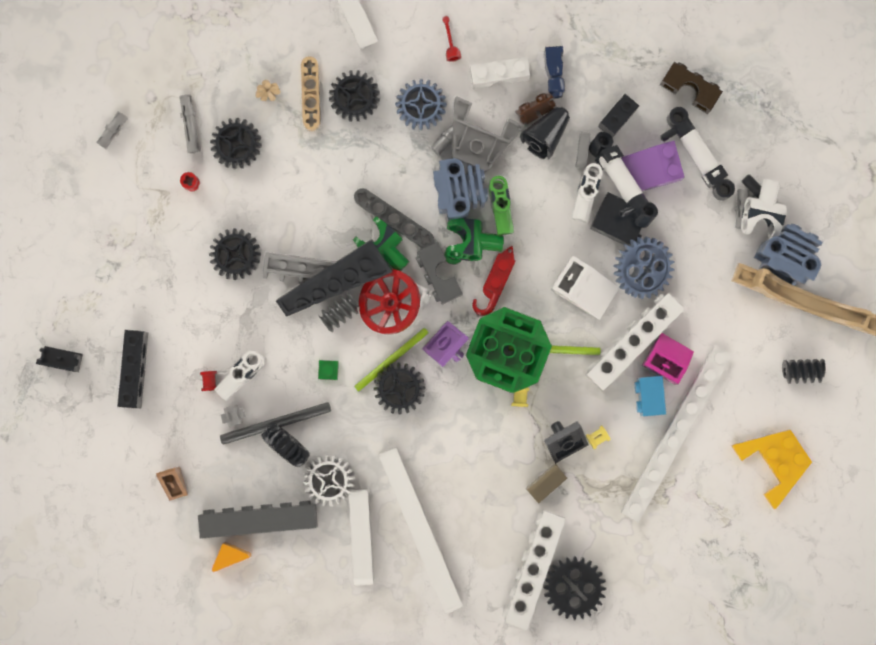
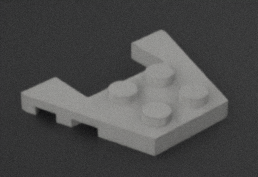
M456 96L454 99L451 157L474 167L475 164H479L480 169L488 171L505 148L514 140L519 131L523 129L524 125L507 119L501 136H498L467 123L466 119L472 103Z

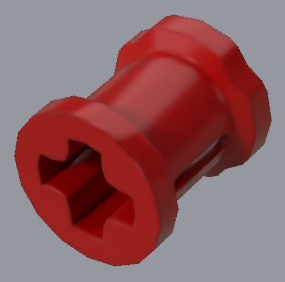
M185 172L180 177V184L186 190L194 192L199 188L200 180L192 172ZM189 178L193 180L191 186L187 184Z
M217 371L200 372L203 381L201 391H213L217 387L215 377Z

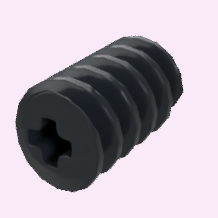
M799 359L797 362L790 360L789 363L787 360H783L782 373L783 377L787 379L788 384H791L792 378H794L796 384L799 383L800 378H802L803 383L807 382V378L810 379L811 383H814L815 378L818 379L819 383H822V379L825 376L826 366L824 359L820 361L813 359L812 362L810 359L805 361Z

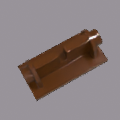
M542 93L536 96V100L533 102H526L520 105L515 113L519 116L522 115L519 118L522 124H529L539 118L536 113L537 110L543 116L553 110L556 104L552 99V95Z

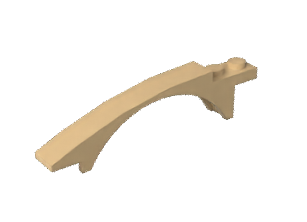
M742 263L737 264L732 282L799 310L876 336V315L871 313L872 311L835 302L807 292L780 279L765 268L756 270Z

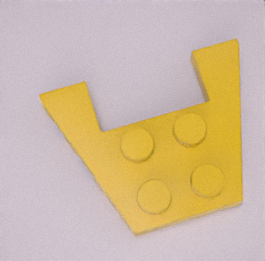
M791 430L731 446L741 461L759 451L779 481L778 485L763 494L773 509L780 505L812 463Z

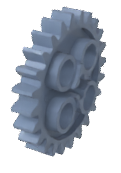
M647 236L644 237V240L637 237V242L631 239V246L624 244L626 250H619L622 256L615 257L619 261V264L613 265V267L618 269L613 274L619 276L615 281L619 284L621 283L620 289L625 290L626 294H631L634 298L637 296L640 299H643L644 296L651 298V293L657 296L658 289L664 291L663 284L669 285L666 281L667 278H673L669 274V272L675 271L674 268L670 267L675 261L669 259L673 254L667 252L669 247L663 246V242H657V239L653 237L651 240ZM645 251L644 257L640 259L641 252ZM657 261H659V265L655 269L654 265ZM634 267L633 273L629 275L630 268ZM648 277V282L644 285L643 281Z

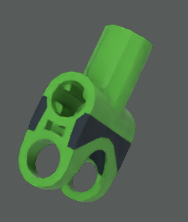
M495 176L490 181L489 196L497 235L514 233L508 184L504 177ZM500 184L502 189H495L493 185Z

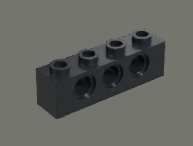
M124 331L117 407L141 409L149 332Z

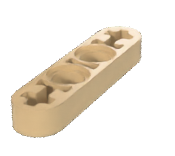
M308 56L301 62L303 125L309 131H316L321 123L319 66L314 57ZM310 61L315 65L311 68L312 75H309L308 68L305 67ZM314 80L316 86L313 89H307L305 87L306 81ZM310 98L316 100V106L313 108L306 106V101ZM306 111L311 113L317 111V114L313 113V118L317 123H314L312 127L307 123V121H310V114H306Z

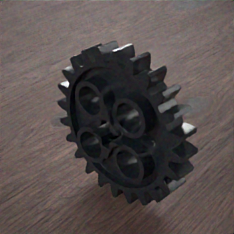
M576 556L573 557V561L566 557V563L559 559L560 566L557 567L553 564L554 571L548 570L550 578H545L548 585H544L543 588L549 592H546L544 596L550 597L547 603H554L551 609L553 611L559 609V616L564 612L566 619L570 615H572L574 620H576L577 615L584 619V613L591 616L590 610L593 609L597 612L598 610L595 605H603L599 599L606 597L601 593V591L607 590L606 587L601 586L606 580L599 579L603 573L601 571L596 572L598 569L597 565L591 567V560L585 564L584 557H581L580 561H577ZM573 569L580 571V576L577 579L570 578V572ZM563 575H566L574 585L579 584L577 587L587 597V601H584L575 590L571 592L572 588L562 578ZM588 583L593 584L592 592L585 593L584 586ZM557 584H566L565 591L557 592ZM578 597L580 600L579 604L571 606L569 603L571 598Z

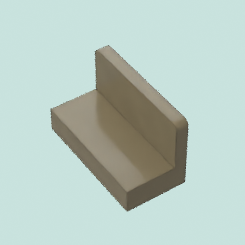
M554 463L531 483L526 490L540 503L560 486L567 477Z

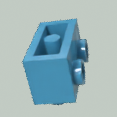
M663 376L637 378V382H634L635 393H638L639 401H636L637 413H640V416L666 415Z

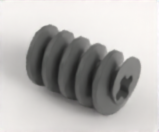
M346 292L347 299L342 296L340 297L341 303L334 301L335 308L328 305L329 312L321 310L322 317L319 316V318L330 332H334L333 325L337 328L340 327L339 321L346 323L345 316L352 319L351 312L359 314V306L349 292Z

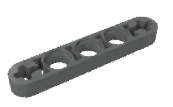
M360 188L355 192L354 200L357 205L384 221L391 228L421 248H426L434 243V236L431 232L367 189ZM366 193V198L370 201L372 197L374 198L369 208L366 207L368 202L365 200L359 202V194L363 195ZM381 203L384 206L381 213L374 212V204ZM393 213L398 214L400 217L399 222L396 224L389 222V216ZM407 224L415 226L413 234H407L404 231ZM419 229L422 230L420 235L423 237L430 236V243L422 244L420 237H417V240L414 239Z

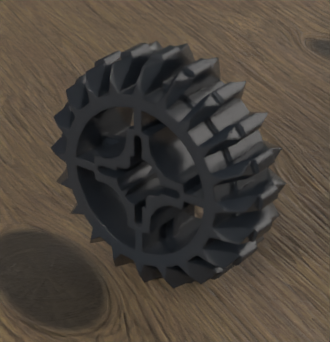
M352 70L349 71L350 76L342 73L343 79L341 80L339 77H336L338 84H331L335 90H329V94L333 95L329 98L330 102H334L331 105L332 109L338 108L335 113L336 115L342 113V119H345L348 115L350 122H352L353 117H356V121L359 122V116H363L364 120H366V113L368 112L369 115H373L371 108H378L375 104L380 102V98L376 97L380 95V91L375 90L378 84H372L374 79L373 77L367 79V73H364L361 77L359 70H357L356 75H353ZM357 82L352 88L346 87L349 83ZM363 85L370 91L369 100L361 94ZM340 92L348 98L346 107L339 101ZM357 93L358 98L353 100L351 94ZM357 104L364 106L358 110H351Z
M229 118V124L226 125L224 121L221 122L223 128L216 126L218 134L212 133V136L216 139L210 140V143L215 145L211 147V151L216 152L213 156L215 159L220 158L218 161L220 164L225 162L226 168H229L232 163L233 169L237 168V164L243 169V163L246 162L250 166V159L253 161L257 160L254 153L260 155L261 152L256 148L262 147V144L257 142L262 138L260 135H256L259 131L257 128L253 129L254 125L252 123L247 125L246 119L240 124L239 118L235 119V123ZM238 129L233 136L226 135L228 132ZM244 131L250 135L251 146L243 142ZM238 140L241 145L234 147L231 142ZM222 141L229 145L228 156L222 151ZM240 151L247 152L241 157L234 158Z
M233 228L232 234L227 229L225 230V237L222 233L218 234L221 238L220 241L216 238L213 239L217 245H210V248L215 250V252L209 253L210 257H215L210 263H217L213 269L215 271L221 269L219 275L223 276L226 273V279H230L232 274L233 280L238 279V274L241 279H245L244 272L249 276L252 275L249 269L256 270L257 267L253 263H260V260L255 258V256H261L260 252H255V250L260 248V245H253L257 241L256 238L250 239L251 234L249 232L244 236L245 231L243 229L240 230L239 234H237L236 228ZM234 239L241 240L240 243L233 247L226 245L228 241ZM246 244H248L250 249L249 260L243 256ZM221 249L225 250L227 253V258L225 260L226 263L224 265L222 264L220 258ZM228 249L237 252L242 260L238 257L231 258L233 255H231ZM236 262L245 264L239 269H229Z
M400 362L397 363V369H394L393 364H390V371L384 367L383 371L386 374L383 376L381 373H378V376L382 379L381 381H374V383L380 384L379 387L373 388L374 391H380V394L375 395V398H382L378 404L382 405L385 402L384 410L391 406L392 414H394L395 408H398V414H402V408H405L406 413H409L408 406L410 405L415 410L416 406L413 403L416 401L418 404H421L417 397L425 396V394L419 393L420 390L426 389L425 386H419V383L424 382V379L418 380L416 378L421 373L417 372L414 375L415 367H412L409 371L407 370V363H405L404 369L401 368ZM397 373H406L412 377L413 381L403 383L400 381ZM392 375L394 384L392 388L384 391V383ZM396 379L398 380V383H400L401 386H406L409 384V386L405 387V390H403V398L398 391L390 392L394 390V387H396ZM416 386L413 398L407 402L406 390ZM397 394L402 405L391 403L386 396Z
M271 423L261 434L263 440L278 455L295 467H301L310 456L309 451L297 439L276 423Z

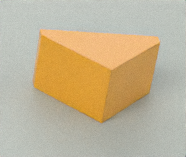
M224 542L213 564L212 572L241 562L252 555L244 549Z

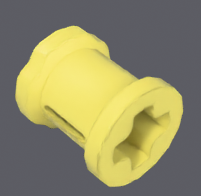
M529 388L514 393V400L511 406L528 407L527 392Z
M602 425L592 434L585 435L594 450L601 443L611 440Z

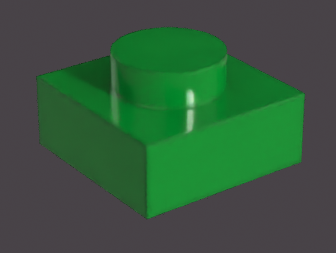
M319 360L318 379L338 380L339 361Z

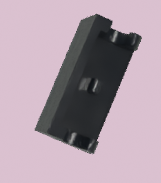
M47 346L40 348L41 357L37 359V365L79 372L83 354Z

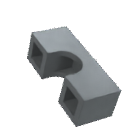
M438 242L417 251V263L420 268L424 267L427 273L424 277L428 285L432 284L435 291L432 294L436 302L440 301L443 305L463 295L455 276L443 280L436 274L437 266L446 261Z

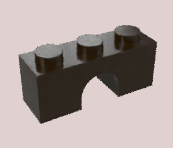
M673 62L660 86L675 95L683 86L692 87L696 92V98L692 105L709 114L723 91L720 90L717 84L705 81L701 74L697 72L692 73L687 70L686 65L680 62Z

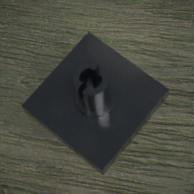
M560 421L553 423L551 429L554 434L544 439L555 464L589 445L578 421L566 428L563 427Z

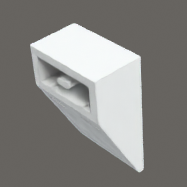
M572 256L551 291L600 320L619 287L583 261Z

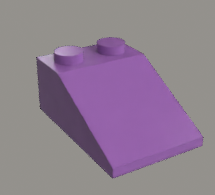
M675 141L656 145L622 157V161L641 191L679 182L685 178Z

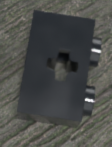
M624 94L602 119L598 127L613 138L640 105L627 94Z

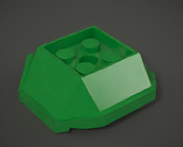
M503 307L479 319L466 352V357L476 380L513 394L539 382L552 345L540 320ZM512 346L515 350L512 356L504 355L505 347Z

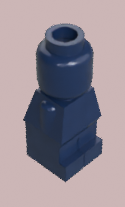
M563 46L545 47L544 68L549 78L548 92L553 96V99L562 98L565 92V81L562 78L563 61L561 59L564 53Z

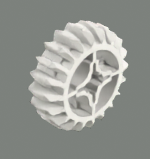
M325 454V461L318 456V464L312 460L311 464L314 467H306L310 474L304 473L303 477L309 478V481H303V485L309 484V488H306L305 492L312 491L309 498L311 499L316 496V504L321 499L323 500L322 506H325L326 502L329 501V506L332 507L334 504L333 500L338 505L341 504L340 497L344 501L347 500L344 493H351L347 488L355 486V484L349 483V480H354L355 476L348 475V473L353 472V469L346 470L345 467L349 463L346 462L342 465V457L337 462L335 461L336 455H332L331 460H329L328 454ZM322 465H334L327 474L317 470ZM339 469L342 471L345 478L344 485H342L336 479V474ZM314 475L322 482L319 492L314 486ZM332 475V481L335 484L331 485L330 483L325 487L326 480L324 477ZM330 487L341 491L334 496L324 495Z

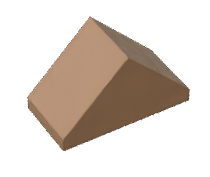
M180 466L156 473L169 501L188 495Z

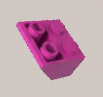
M661 333L641 366L677 385L688 369L694 351Z

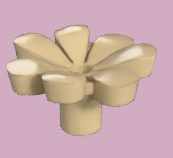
M268 80L262 81V85L257 86L256 98L261 97L262 101H266L268 97L270 101H274L276 99L275 95L280 94L279 86L276 83L271 84Z

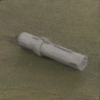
M189 94L179 96L182 111L180 115L184 123L187 153H196L200 150L197 140L194 118L196 114L193 111L192 96Z

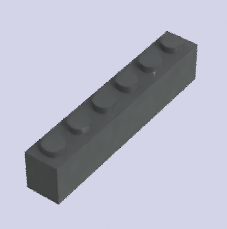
M311 500L299 501V505L293 506L291 502L280 503V507L264 504L261 505L260 509H253V506L241 507L242 510L234 511V507L222 508V512L216 513L215 509L203 510V514L198 515L200 539L318 527L316 503L311 504Z

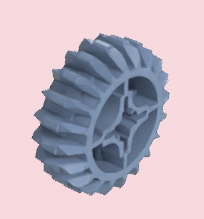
M420 79V84H416V81L412 80L413 86L406 83L407 90L400 89L403 95H397L396 98L400 102H396L395 105L399 107L396 110L397 114H402L400 120L407 119L405 122L406 126L412 123V129H415L416 125H419V130L422 131L423 125H426L427 130H429V123L437 126L435 119L442 121V117L439 114L444 115L446 113L442 108L447 107V103L441 102L446 99V96L440 95L442 93L441 88L436 90V83L430 86V80L423 84V79ZM418 91V96L416 99L410 100V102H406V100L412 93ZM424 91L433 95L436 102L426 99ZM420 97H422L423 103H426V105H423L422 113H420L418 105ZM406 108L417 111L418 118L411 116ZM436 108L431 116L424 118V113L427 110Z

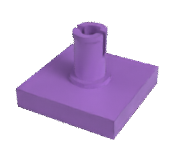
M447 321L422 350L443 367L451 358L455 362L460 361L461 359L456 354L463 358L464 353L460 348L469 338Z

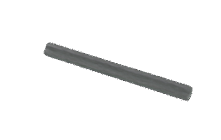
M328 402L222 434L220 435V440L225 445L263 433L264 429L271 423H276L280 427L329 413L331 412V407Z

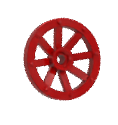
M392 269L393 271L390 274L365 283L361 289L358 301L359 312L364 323L371 330L386 335L397 334L407 329L415 320L420 308V293L415 281L406 273ZM394 277L392 293L385 284L384 278ZM400 279H402L408 287L398 295ZM376 283H378L383 291V296L370 293ZM409 294H411V306L402 303V300ZM368 298L380 302L381 305L368 311ZM400 309L409 311L403 320H401ZM385 311L380 323L376 324L371 316ZM393 313L396 325L385 327Z

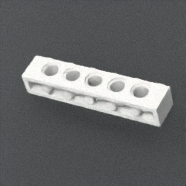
M669 293L665 295L660 294L653 301L655 305L651 309L647 307L640 314L642 318L638 322L633 321L627 327L628 332L624 336L620 334L613 341L615 345L611 349L606 348L599 355L601 359L597 363L593 361L586 368L588 372L585 375L601 391H604L685 310ZM657 309H662L665 312L663 319H659L656 316ZM644 322H648L651 325L649 333L642 329ZM632 335L638 339L636 346H632L629 343V337ZM617 349L624 351L625 356L622 360L617 359L615 356ZM605 362L611 365L609 373L602 371L601 367Z
M542 510L541 514H537L534 523L537 525L536 530L530 534L528 540L531 543L529 550L525 549L522 557V561H524L523 567L518 569L515 577L518 580L516 587L512 586L509 598L512 599L509 606H505L502 614L505 617L506 623L525 630L528 629L566 521L564 517ZM544 527H549L551 529L550 536H541V530ZM539 545L545 548V552L542 555L534 553L535 548ZM531 564L538 565V571L534 574L528 572V567ZM526 582L532 584V589L529 592L521 590L522 585ZM518 601L525 602L526 606L523 610L515 608V604Z

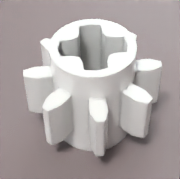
M416 284L420 293V307H422L423 303H429L431 295L428 294L429 289Z

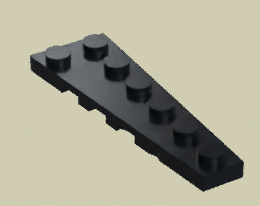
M371 239L278 298L276 303L287 317L314 304L321 303L328 298L340 295L347 290L354 289L364 283L390 274L393 270Z

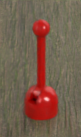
M444 16L442 21L445 23L450 46L446 50V59L448 62H454L462 58L459 48L453 46L449 27L450 19L448 16Z

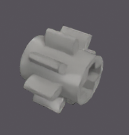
M238 405L224 408L225 413L221 414L222 422L228 423L229 427L242 424L241 418L246 417L244 409H239Z

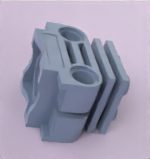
M454 158L440 160V170L433 171L434 185L439 195V215L447 214L448 221L451 219L467 218L470 211V202H472L473 209H477V201L480 202V208H484L485 202H488L487 188H483L482 184L485 180L484 169H480L479 164H475V173H473L472 166L469 165L467 166V174H465L463 163L460 160ZM454 168L457 169L459 172L456 174H452L449 172V170ZM457 206H463L465 210L463 212H458L455 208Z
M791 223V225L783 226L779 237H773L763 242L759 246L754 258L762 262L759 269L765 268L770 270L774 275L794 286L797 283L805 284L807 280L814 281L821 269V260L814 254L819 251L817 247L821 246L823 242L819 240L817 235L810 232L807 234L801 231L802 228Z

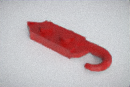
M510 246L501 254L498 253L483 286L484 295L490 299L487 308L480 310L476 305L477 300H473L472 308L478 315L486 316L495 309L516 262L514 260L513 246Z

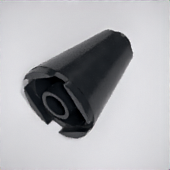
M555 107L520 134L521 142L523 144L526 142L529 146L527 149L538 158L545 159L548 157L550 159L570 120L569 112L563 107Z

